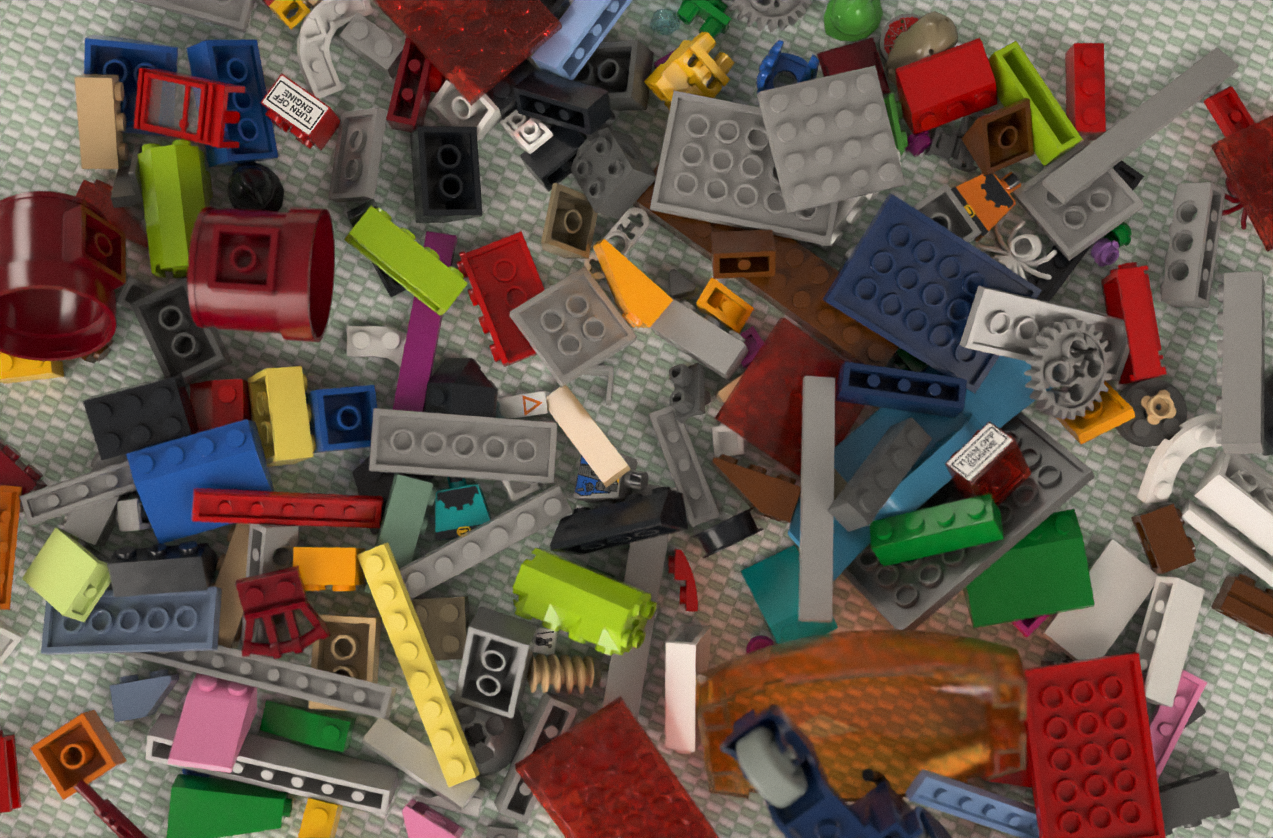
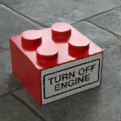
M282 73L260 102L267 110L265 115L272 120L274 125L284 132L290 129L289 132L296 137L295 139L308 149L315 146L322 151L340 125V119L331 107Z

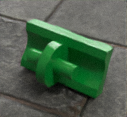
M682 0V4L677 12V18L686 25H690L697 15L705 20L699 29V33L708 32L714 39L720 33L725 35L730 28L729 23L731 21V18L724 14L729 6L721 0Z

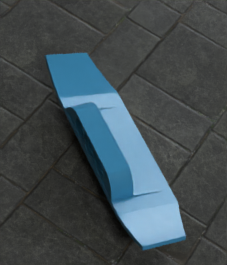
M999 356L977 392L974 394L966 389L964 410L956 418L880 407L834 447V468L848 483L890 426L912 417L932 440L873 521L916 511L958 474L947 462L987 424L990 423L997 429H1000L1014 416L1036 401L1029 397L1034 389L1025 386L1031 381V376L1024 375V372L1030 370L1031 365L1023 360ZM927 366L921 372L945 376L931 366ZM800 497L798 498L787 533L799 548ZM834 518L833 581L871 543L869 525L848 532Z

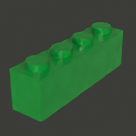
M990 493L875 520L869 525L871 549L883 567L1004 539L1001 513Z

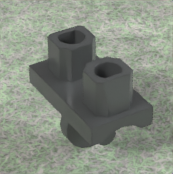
M699 363L688 367L684 364H679L670 368L669 379L674 382L675 389L670 395V406L675 408L676 420L683 423L689 417L705 414V405L710 403L711 395L709 391L704 389L703 366Z

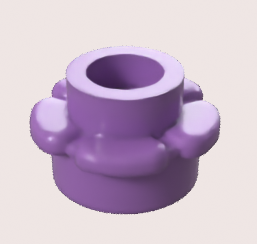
M1102 238L1093 246L1091 257L1100 267L1111 265L1119 257V251L1117 250L1119 243L1115 240L1110 241L1108 238Z

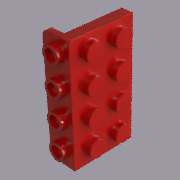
M522 231L470 252H460L461 261L456 263L464 278L468 277L472 288L467 291L473 306L479 305L483 316L478 317L484 334L490 333L494 344L489 345L495 362L501 360L503 366L506 367L537 355L510 317V311L545 291Z

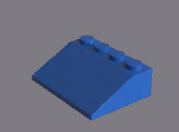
M249 419L126 454L135 487L159 544L234 524L192 522L194 488L275 492L256 422Z

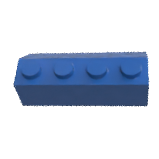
M257 39L205 40L186 48L192 76L245 87V93H228L227 110L238 111L240 120L236 124L225 123L224 139L239 142V148H217L204 144L208 166H234L279 158L272 120L265 115L267 110L260 103L267 94ZM194 87L199 113L201 89Z

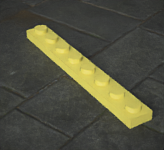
M389 543L358 554L357 557L448 787L477 777L480 774Z

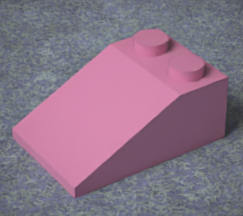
M196 674L186 696L169 754L168 764L231 773L257 712V688L204 674Z

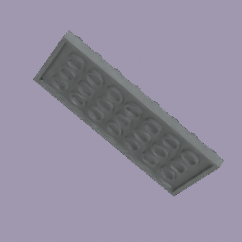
M1018 413L999 429L1010 437L1012 441L970 481L960 473L956 474L916 510L967 499L965 496L969 492V498H972L974 491L971 490L1007 457L1030 475L1000 503L996 504L1001 513L1003 540L884 567L871 549L870 543L841 573L903 639L1095 478L1093 471L1023 413Z

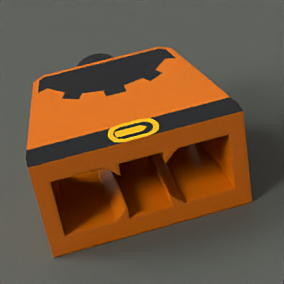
M1009 172L1000 180L995 173L987 176L981 174L951 189L982 232L975 239L976 242L981 240L1016 204L1010 194L1021 187V183L1014 173Z

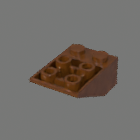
M721 454L719 458L713 457L710 465L750 508H754L753 511L756 514L782 523H790L801 492V487L795 485L796 479L783 474L777 475L776 478L766 475L767 469L750 464L747 468L737 465L738 459Z

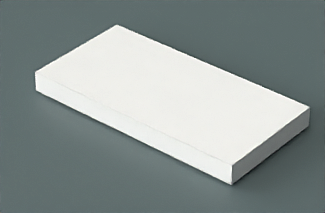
M1114 539L1108 540L1088 568L1095 603L1094 607L1056 613L1041 633L1074 661L1104 657L1154 587L1156 577L1159 576Z

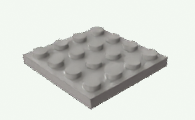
M875 66L760 91L757 94L787 214L905 185Z

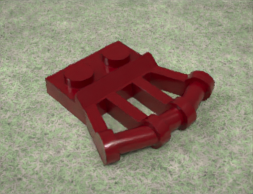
M299 566L236 580L235 585L244 612L243 616L246 620L242 656L250 657V654L272 656L273 659L282 658L285 653H303L305 648L320 638L324 640L331 635L325 622L308 602ZM297 609L302 611L314 627L302 636L294 610ZM284 613L291 640L280 642L272 615ZM263 618L270 644L252 642L255 619Z

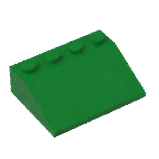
M1075 509L1052 513L963 588L973 629L1094 607L1095 603L1084 540Z

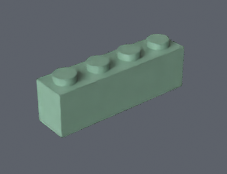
M395 473L374 546L375 548L389 543L399 569L417 560L419 557L420 547L416 546L419 534H425L428 517H424L427 505H433L437 491L436 488H433L431 479L414 474ZM365 578L364 592L372 594Z

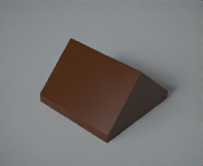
M1022 99L977 118L961 138L982 174L987 176L1034 155L1030 99Z

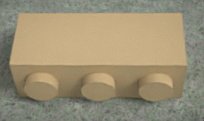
M81 74L74 77L82 169L121 168L125 165V161H128L129 156L128 145L123 143L122 131L126 130V115L121 113L120 101L124 100L123 83L119 82L118 75Z

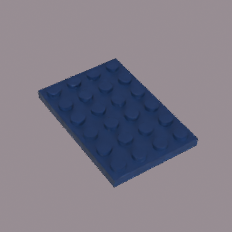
M889 193L822 300L945 376L967 379L966 389L975 394L1000 356L968 349L960 345L978 286L1037 299L1042 290L900 198Z

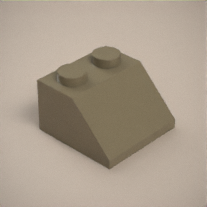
M553 183L541 239L543 251L563 258L589 259L598 213L594 212L585 194L561 184Z

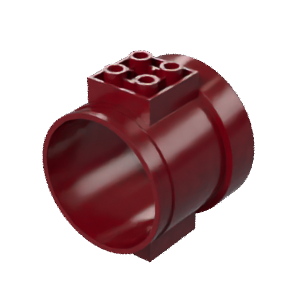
M31 191L2 199L0 201V352L28 360L61 361L79 358L104 347L112 339L116 331V294L114 290L126 284V234L110 224L105 215L93 204L73 195L52 191Z
M204 207L195 221L188 257V298L195 324L200 328L216 327L217 329L280 333L285 340L320 342L326 332L330 317L335 278V239L329 211L322 208L291 207L288 212Z

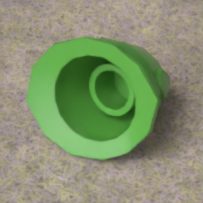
M830 0L823 17L826 35L839 41L849 42L868 38L879 27L883 15L880 0Z

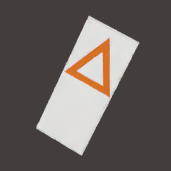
M545 391L497 398L499 418L513 419L548 413Z

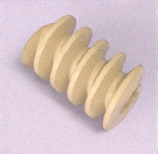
M537 654L534 659L532 655L527 677L531 692H535L537 685L541 684L543 693H547L550 684H553L555 693H559L561 686L565 685L567 694H571L574 685H577L578 693L583 694L586 686L591 688L593 685V658L585 656L582 660L579 655H574L570 660L568 655H561L558 659L556 654H550L546 659L544 654Z

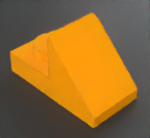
M712 277L696 302L699 312L715 318L728 329L738 334L754 310L751 305Z

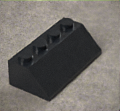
M659 487L653 489L650 495L631 494L625 496V501L617 503L614 500L604 501L598 504L599 508L591 510L589 507L576 508L572 510V515L560 519L550 543V548L552 551L585 555L688 530L683 493L672 491L670 487Z

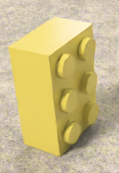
M302 366L266 368L247 378L252 420L257 425L267 466L292 465L312 458L316 444L313 434H310L309 422L311 421L312 413L310 405L306 403L305 392L308 388L306 375L302 372Z

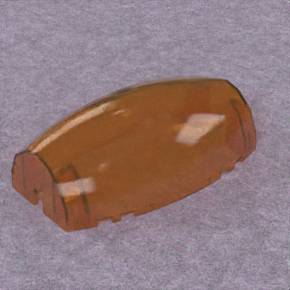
M900 629L855 630L810 636L771 645L733 658L698 674L696 677V713L701 743L704 746V761L709 791L713 794L748 799L749 792L758 793L756 788L751 786L748 780L743 777L740 764L732 756L722 752L720 745L734 732L733 723L752 709L758 714L771 704L778 705L812 741L831 787L845 802H856L877 787L875 783L865 781L862 778V772L866 768L881 772L901 798L907 797L905 791L922 769L968 784L967 779L986 775L987 781L1026 769V730L1024 720H1027V681L1023 663L1016 648L978 638L932 631Z

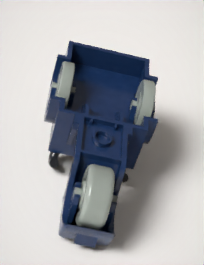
M776 704L769 705L758 714L754 709L749 711L733 723L734 732L720 745L722 752L729 754L740 764L743 777L763 796L773 822L787 838H952L941 823L925 808L917 806L912 809L890 786L887 778L877 770L869 768L863 770L862 778L865 781L875 783L877 787L849 806L831 787L812 741Z

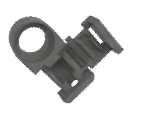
M978 111L963 117L957 134L953 133L952 136L944 133L945 129L940 127L934 128L930 137L933 141L928 146L925 155L930 156L933 154L948 160L951 157L953 159L948 162L951 167L968 173L973 172L978 167L973 166L975 160L961 138L969 130L968 121L970 118H980L987 114ZM939 134H941V137H940L938 146L935 147V146H936V143H937V140H938V137H939Z

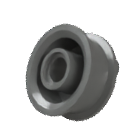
M1157 379L1144 380L1127 386L1119 394L1133 407L1135 418L1117 426L1116 429L1125 440L1134 445L1142 447L1159 446L1165 438L1170 440L1181 430L1179 425L1187 419V407L1182 394L1168 382ZM1159 390H1166L1170 393V398L1176 408V415L1172 419L1165 418L1160 420L1158 424L1152 425L1148 423L1144 416L1145 408L1140 404L1141 399L1144 396H1154ZM1157 404L1156 409L1160 410L1161 406Z

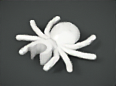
M1022 220L1013 228L1007 239V245L1002 238L999 225L996 224L994 226L995 235L1002 249L988 245H981L979 247L980 250L1000 254L992 258L1016 274L1019 272L1020 276L1026 279L1024 270L1039 278L1047 280L1052 278L1051 275L1038 272L1029 266L1034 267L1049 261L1057 254V251L1053 250L1046 257L1033 262L1042 250V243L1039 237L1032 234H1024L1014 238L1017 231L1026 224L1025 220Z

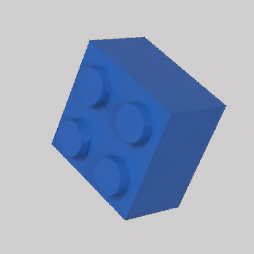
M375 385L318 389L305 393L306 403L310 405L312 413L309 426L310 434H313L316 444L313 453L371 447L373 409L377 408Z

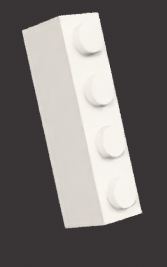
M1156 577L1135 651L1140 656L1146 702L1167 707L1173 706L1205 592L1204 589L1180 578Z

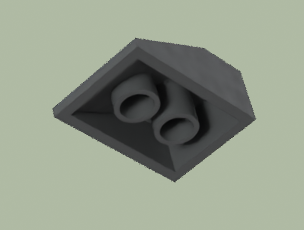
M639 40L601 42L573 81L608 90L611 110H647L650 88L644 81L652 73L654 53Z

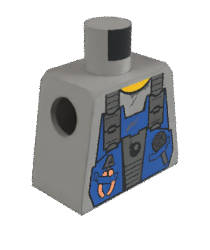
M619 453L631 470L606 488L581 455L573 498L588 503L611 500L623 502L625 501V496L632 494V489H646L648 473L636 470L637 459Z

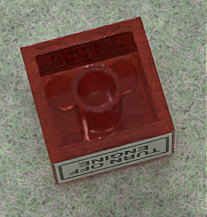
M990 421L982 429L975 432L973 437L961 449L954 452L945 463L946 468L965 499L990 493L997 507L1032 474L1016 440Z

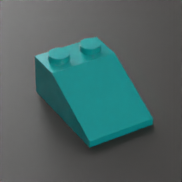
M795 545L740 571L782 655L838 628L833 616L830 623L799 621L800 553Z

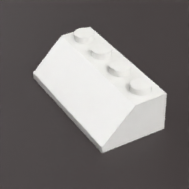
M1223 450L1200 480L1195 497L1199 499L1202 505L1211 508L1228 525L1238 529L1247 536L1251 543L1260 546L1273 558V476L1246 455L1225 454Z

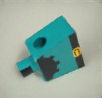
M447 477L449 489L436 491V541L457 538L492 519L479 484L467 486L466 478Z

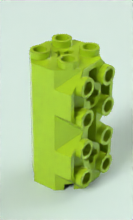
M174 140L172 145L160 146V144L156 143L145 144L142 146V153L138 154L151 272L158 278H166L165 272H173L174 278L188 277L189 248L195 221L204 207H211L210 200L213 198L211 174L206 170L204 152L198 146H191V141Z
M535 548L531 552L536 555L533 560L525 559L521 564L513 585V594L518 595V600L513 599V605L516 607L514 614L528 620H532V618L541 620V626L558 632L559 629L569 632L568 638L583 644L586 641L596 644L595 650L610 656L613 653L623 656L624 652H630L633 647L637 649L641 647L646 636L644 631L646 623L653 617L657 607V603L651 600L650 593L546 549Z

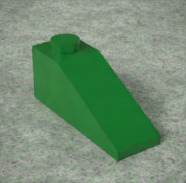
M267 699L260 730L311 746L345 752L350 748L356 718Z

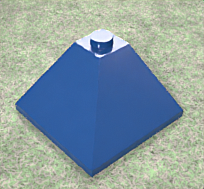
M91 35L86 37L84 74L118 75L119 82H122L124 85V100L120 101L121 113L126 115V130L122 132L171 137L134 129V113L139 68L162 69L177 73L178 47L112 36ZM163 82L160 124L175 128L176 83Z

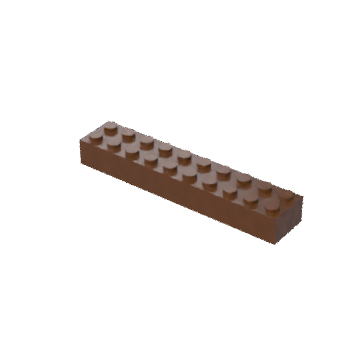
M658 163V165L655 167V169L653 170V172L655 173L656 176H657V171H658L659 163ZM655 181L633 204L634 207L644 210L649 218L710 261L711 232L750 231L650 210ZM773 235L776 249L775 276L735 278L852 363L885 367L899 348L881 335L822 300L838 276L839 271L792 238Z

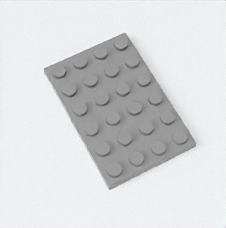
M679 91L673 92L650 210L747 230H773V235L827 246L831 244L838 202L787 214L761 108Z

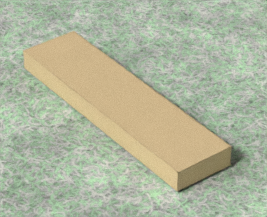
M567 385L562 388L560 386L546 397L547 410L606 488L631 470Z

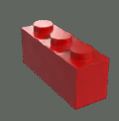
M1074 43L1065 53L1066 115L1083 140H1096L1106 132L1104 43Z

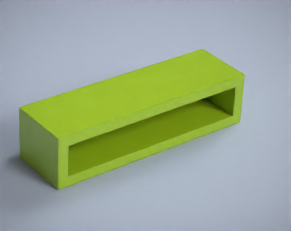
M1017 41L994 52L988 58L996 81L997 97L1004 107L1025 98L1030 99L1033 149L1043 166L1062 157L1083 140Z
M370 206L344 240L441 316L450 308L468 283L463 280V274L455 267H447L439 260L440 256L429 247L424 248L415 241L416 237L404 227L400 229L391 222L392 218L386 211Z

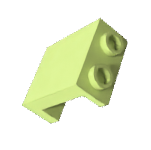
M55 527L22 579L63 616L85 622L111 583L108 563L97 559L77 542L79 540L78 537Z

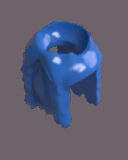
M778 40L768 51V55H766L759 66L760 72L755 82L758 88L757 94L760 91L774 89V77L783 71L793 74L797 83L816 79L819 65L818 58L813 54L809 63H807L799 56L781 53L784 41Z

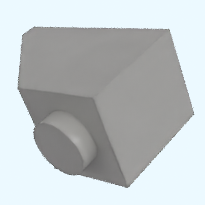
M141 499L117 501L115 518L120 532L152 528Z

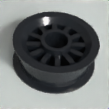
M753 507L692 536L693 538L698 537L706 553L703 559L763 530V528L757 527L750 513L754 509Z

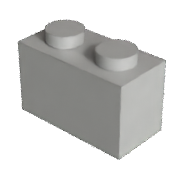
M357 12L339 35L347 48L393 80L398 72L404 45Z

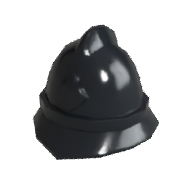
M255 162L239 164L233 168L227 188L233 208L279 212L283 206L284 188L279 177L270 168Z

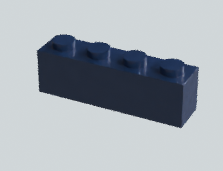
M845 361L838 371L835 401L956 418L964 410L967 379Z

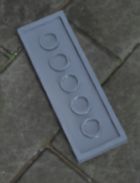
M208 587V590L124 597H114L113 590H105L85 622L63 616L46 601L41 653L46 655L217 650L222 589L219 587Z

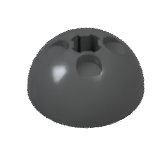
M455 693L449 696L480 773L477 777L492 775L507 767L513 761L524 736V725L519 709H517L513 719L455 701Z

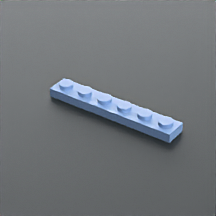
M925 769L920 771L905 791L909 801L1020 838H1039L1036 810L1033 806Z

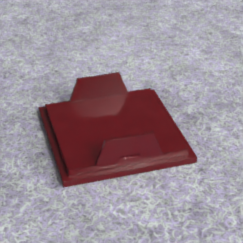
M873 37L817 54L824 77L875 66L882 95L891 93Z

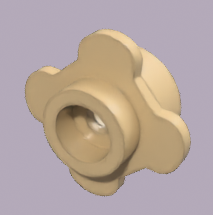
M1159 390L1156 395L1151 397L1144 396L1141 399L1140 404L1145 408L1148 415L1147 421L1152 425L1158 424L1160 420L1165 418L1172 419L1176 415V408L1170 398V393L1166 390ZM1157 404L1161 406L1160 410L1156 409Z

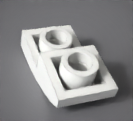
M517 109L500 122L503 129L529 154L533 153L554 136L540 120L519 114Z

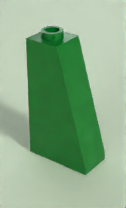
M178 774L171 787L167 838H220L280 829L285 817L291 816L293 799L288 798L287 792L236 780Z

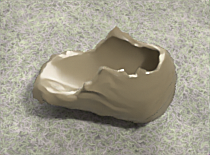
M933 11L922 16L908 31L901 32L898 38L894 40V49L888 55V62L884 64L885 69L888 71V79L897 86L895 69L953 48L958 42L957 27L949 17Z

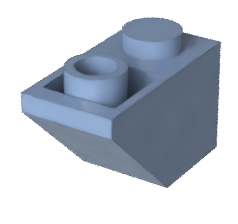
M168 669L149 672L150 678L139 680L138 674L119 677L120 683L110 685L115 722L154 715L179 681V673L169 675Z

